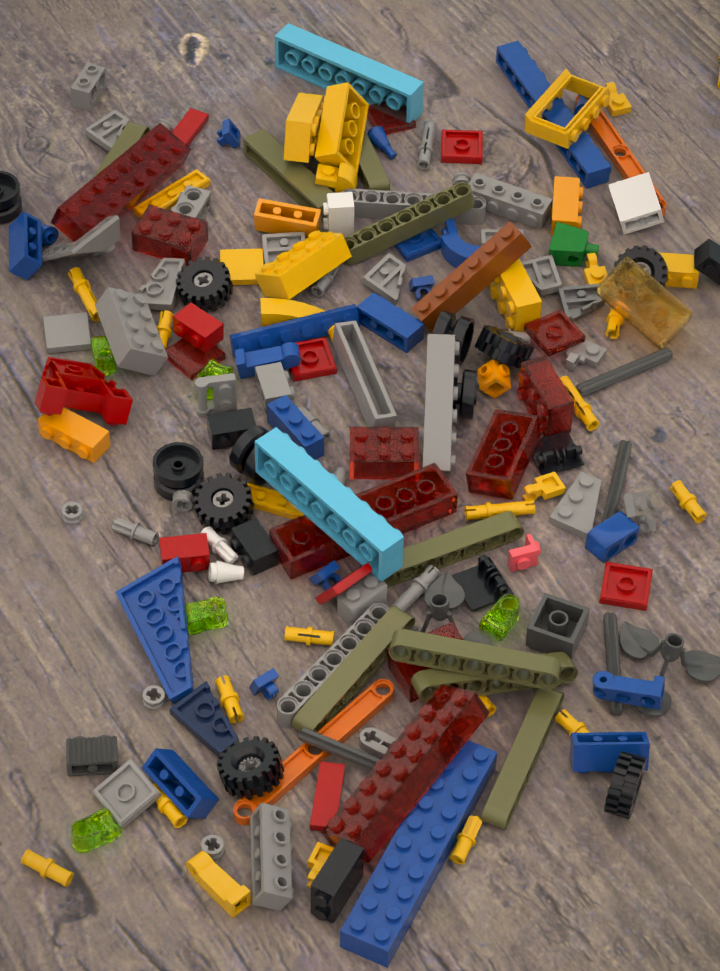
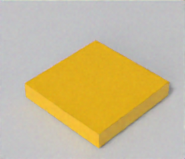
M263 248L220 250V262H224L225 266L228 267L233 285H259L255 273L260 271L264 265Z

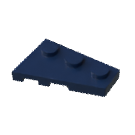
M207 681L170 708V715L218 757L221 752L226 753L225 748L228 745L233 747V742L239 741L228 718L224 716L217 698L213 696Z

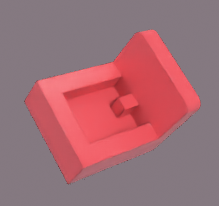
M531 534L526 535L525 546L509 550L508 567L511 572L524 570L538 564V555L541 554V549L538 541H534Z

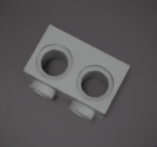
M86 63L71 87L72 107L87 111L93 109L107 87L105 67Z
M187 185L184 192L179 194L177 204L172 206L169 217L172 219V228L196 234L212 207L211 191Z

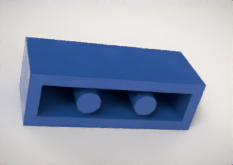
M23 211L9 225V272L28 280L42 266L41 220Z
M374 292L357 306L359 323L405 353H408L424 339V323Z
M286 395L267 404V423L273 429L277 427L282 433L288 434L291 440L296 445L303 447L314 460L324 456L323 435Z
M646 732L571 733L569 760L573 772L589 773L590 771H603L605 773H613L621 751L647 758L645 771H648L650 743Z
M155 748L142 766V769L187 818L206 819L219 801V798L174 750Z

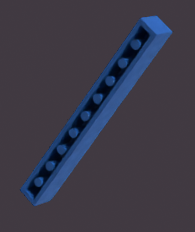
M519 41L497 46L496 63L530 109L552 84L548 82L545 74L539 70L535 60L531 59L527 49L523 48ZM562 97L560 99L555 98L552 108L550 110L545 109L542 113V119L564 128L574 118L572 111L566 107ZM585 131L579 135L578 140L573 142L568 149L555 144L586 189L609 182L611 165L604 159L600 149L596 148L591 137Z

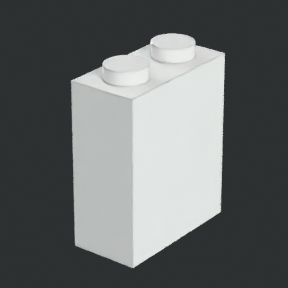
M649 172L609 184L612 200L624 235L664 223L662 210Z

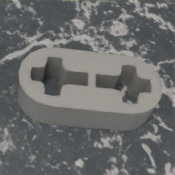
M368 727L361 731L359 745L363 751L392 764L398 763L402 759L403 744L400 740L373 727ZM371 738H375V741L371 740L370 742H366V739L370 740ZM393 748L396 749V751L388 753V750L391 751L393 750Z

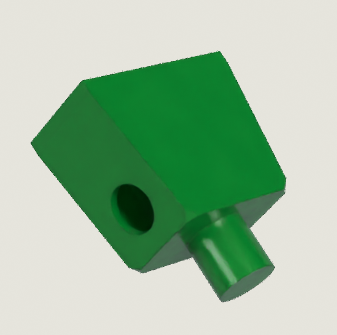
M556 222L548 255L553 256L556 266L581 267L583 266L586 254L595 253L598 257L600 245L588 243V231Z

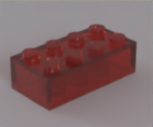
M500 409L494 410L466 471L469 493L513 500L541 437L538 415Z

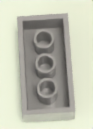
M107 287L95 304L117 367L155 376L168 359L145 296L122 289Z

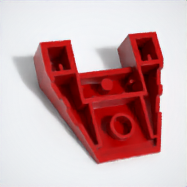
M48 357L38 387L35 405L42 414L53 416L54 414L61 415L63 407L100 413L107 424L118 426V424H127L133 399L125 389H117L116 382L113 380L106 381L104 379L105 374L91 363Z

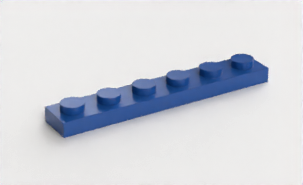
M355 304L229 335L232 355L236 358L235 350L243 348L244 352L281 346L287 342L296 343L326 336L329 329L335 323L356 320L360 327L358 308Z

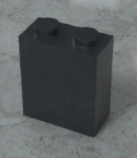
M340 838L311 884V913L317 919L334 924L363 877L364 848L343 838Z

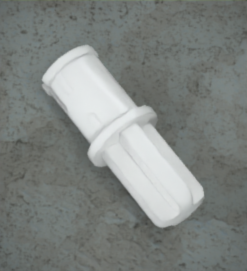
M208 526L201 531V533H207L208 545L214 554H218L229 564H234L238 560V555L227 545V540L221 538L212 527Z

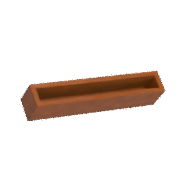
M509 221L417 302L411 310L433 333L436 321L442 311L456 314L532 246L514 224Z

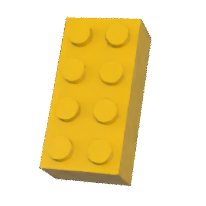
M349 82L327 86L315 158L323 165L338 168L340 162H344L350 165L358 174L369 104Z
M298 93L286 119L284 160L309 163L311 156L315 155L321 114L324 106L323 95Z
M317 230L311 232L304 241L295 243L288 252L279 254L273 262L264 264L261 270L255 273V277L264 297L290 300L352 257L343 234L333 233L332 231L320 232Z
M518 259L491 282L488 287L492 300H495L497 303L499 314H503L505 318L506 328L508 330L511 329V331H531L532 334L539 332L542 300L522 262Z

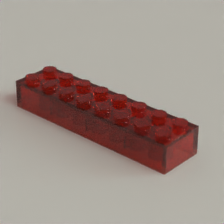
M159 123L57 208L51 223L75 242L105 218L118 215L121 218L185 163L191 148L163 124Z
M436 463L355 494L360 500L367 502L374 512L382 515L388 524L394 529H398L402 534L457 512L458 494ZM305 515L269 529V537L279 550V562L291 580L324 567L334 560L338 561L350 556L348 552Z
M443 684L434 692L430 700L420 709L411 723L405 727L398 739L390 746L389 750L375 764L371 772L360 782L357 789L321 831L331 847L335 848L340 838H343L364 848V862L370 863L489 715V711L476 692Z

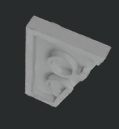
M163 258L151 273V279L148 283L141 286L139 294L145 296L150 310L173 311L178 294L176 285L178 271L182 272L181 267L183 265L186 266L185 259Z
M581 471L550 515L549 523L586 539L588 532L593 529L602 480Z

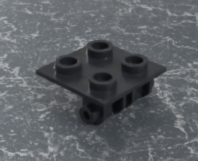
M568 431L525 441L541 476L584 466L580 456L583 453L581 445L577 446L574 444Z
M481 555L478 558L477 566L452 575L455 581L463 588L465 593L464 601L471 612L514 596V593L494 562L486 555Z

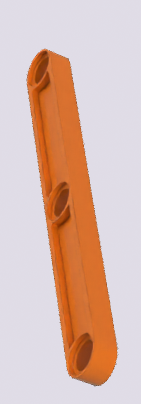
M579 95L576 96L575 107L579 100ZM601 110L598 117L589 124V129L623 179L646 173L603 110ZM615 153H623L625 155L617 156ZM653 184L664 216L667 203Z
M378 679L317 733L344 743L393 699V683L387 679ZM383 687L387 688L390 692L387 695H380L376 691ZM307 743L301 745L282 762L285 772H283V779H279L280 784L278 787L272 786L273 791L270 793L267 791L263 792L264 796L258 798V795H253V799H247V796H244L243 799L235 803L233 817L236 823L244 826L250 825V815L246 817L240 816L238 814L240 809L248 808L253 813L261 802L274 805L316 768L320 761H324L331 753L322 750L320 754L312 755L308 750L314 746Z

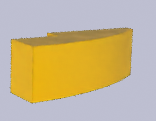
M260 298L261 326H268L325 311L303 302L279 298Z

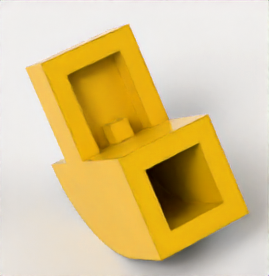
M340 162L339 168L318 164L315 184L332 187L334 192L342 193L346 189H356L358 176L356 171L344 162Z

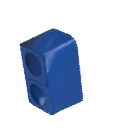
M619 511L588 532L585 549L605 563L637 541L640 527L629 517L627 518L623 511Z

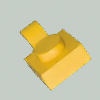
M614 82L605 83L606 87L609 86L608 96H610V101L607 109L611 116L630 113L632 106L624 93H617Z
M595 253L586 254L588 261H585L587 269H584L583 272L586 284L601 283L602 288H609L610 279L605 266L598 267Z
M556 472L536 477L534 484L525 486L524 491L526 494L522 495L524 501H535L539 496H542L544 500L565 494L566 487Z
M317 842L307 861V867L311 868L307 877L309 880L307 887L311 888L312 882L334 847Z

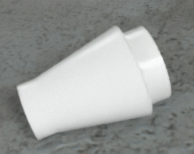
M216 560L215 563H209V582L219 584L243 580L244 567Z

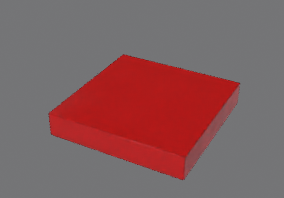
M442 129L441 163L482 164L483 131Z
M326 337L296 342L299 346L301 362L296 367L289 368L294 382L337 374V367Z
M606 562L599 603L647 611L653 569Z
M366 563L349 573L315 597L319 605H322L338 596L372 572V567L369 563Z

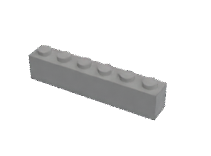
M356 320L335 323L332 343L372 438L394 434L397 415Z
M428 334L423 446L424 474H451V468H455L456 454H451L452 445L456 446L457 432H452V423H457V409H453V400H458V387L454 386V378L459 376V364H454L455 355H459L460 342L455 341V335Z

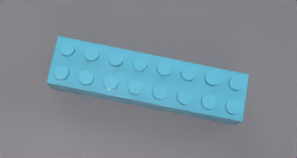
M290 23L275 35L276 68L324 89H327V86L349 82L369 104V109L407 126H411L423 113V81Z
M275 427L255 440V472L362 566L369 563L373 569L370 573L378 580L384 581L403 567L404 536L402 533L388 524L382 515L374 512L367 502L360 500L349 487H345L338 481L334 474L324 469L318 460L310 457L303 447L296 445L288 434L282 433Z

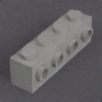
M475 173L468 183L471 185L473 196H479L486 200V211L540 230L551 215L553 199L478 173Z
M262 802L250 815L252 905L281 911L288 902H291L294 896L291 878L293 874V865L291 864L293 845L290 842L292 822L289 820V809Z

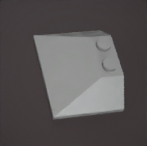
M118 215L107 217L92 229H90L87 223L76 225L42 251V262L90 254L96 256L103 251L104 253L110 252L116 247L115 243L121 239L120 218Z

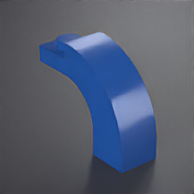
M453 218L445 221V228H442L440 251L444 259L451 266L457 268L481 246L471 245L463 241L458 235Z

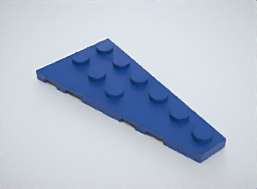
M177 556L115 592L173 704L194 690L181 560Z

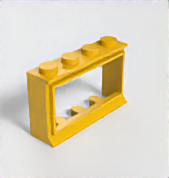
M565 69L525 114L524 132L568 149L573 142L578 140L579 135L587 130L591 121L598 117L600 111L609 104V86L605 88L576 77ZM563 89L590 98L565 128L542 119L543 111L552 108L553 100L562 97Z

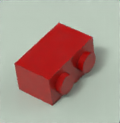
M189 303L173 316V332L205 353L224 339V324L193 303Z
M207 533L159 538L162 565L178 556L181 560L182 573L200 572L209 569L210 555Z

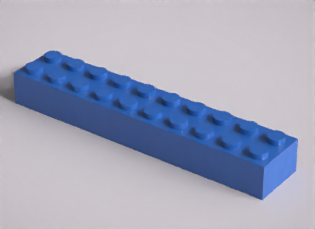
M451 733L341 928V948L388 968L457 841V834L462 832L468 817L472 814L496 769V751Z

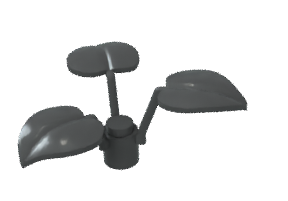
M448 571L438 577L425 593V603L430 610L427 611V616L420 632H426L432 617L437 621H443L448 618L456 639L494 646L488 637L478 632H469L465 635L464 639L460 636L450 610L456 609L463 604L465 600L464 590ZM414 626L412 630L418 631V628Z
M626 621L623 623L619 641L625 654L631 658L642 660L647 655L653 657L661 650L662 658L665 661L659 676L664 677L669 662H674L680 657L682 666L687 667L686 672L691 678L706 683L712 682L719 677L720 657L697 650L685 652L686 649L683 648L684 639L676 633L666 635L665 640H661V643H659V639L650 631L633 626ZM664 692L660 710L633 706L645 716L659 717L670 709L671 696Z

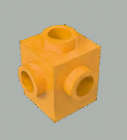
M491 359L477 369L480 390L492 398L496 399L511 389L510 370L506 364Z

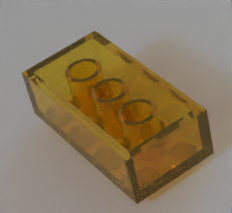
M626 256L597 286L596 294L660 350L665 348L691 321L693 312L629 256Z

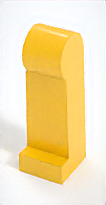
M200 851L185 863L187 870L195 881L232 918L251 905V891L244 884L240 886L205 851Z

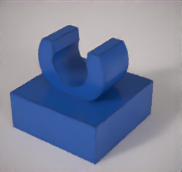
M230 118L222 121V129L217 131L220 137L217 139V142L221 146L229 143L232 148L240 146V130Z
M433 275L412 278L409 282L410 292L415 291L416 300L421 298L420 291H425L428 294L434 285Z
M334 560L311 576L309 580L314 586L321 582L322 588L326 590L331 587L329 579L334 584L341 580L340 576L334 573L340 567Z
M272 668L254 679L249 687L254 696L262 692L268 701L274 698L276 693L279 692L275 685L279 677L278 673Z

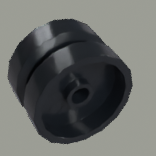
M0 171V224L11 222L22 211L20 183L17 177L5 171Z
M442 311L436 321L432 334L455 335V341L460 342L459 355H455L454 364L462 365L467 357L473 338L475 321L465 316H461L457 320L455 313Z
M465 369L462 383H458V378H454V386L458 387V400H453V409H456V404H460L459 415L462 419H473L478 385H476L477 370Z
M254 426L244 432L234 444L229 456V464L240 474H244L253 484L261 486L268 482L255 472V440L269 431L262 426Z
M173 442L157 450L153 456L152 464L154 487L157 493L163 498L173 501L174 492L186 490L192 493L194 498L196 496V488L201 489L199 484L204 481V460L200 450L194 445L185 442Z

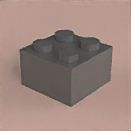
M544 593L527 627L525 646L545 653L565 652L572 660L588 626L590 608Z

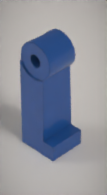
M293 342L250 352H244L243 348L235 350L236 366L240 379L254 377L256 366L281 362L285 370L296 367L301 362L299 346Z
M599 671L594 674L593 693L597 698L657 710L661 709L665 692V677L655 676L654 681L613 676L607 671Z

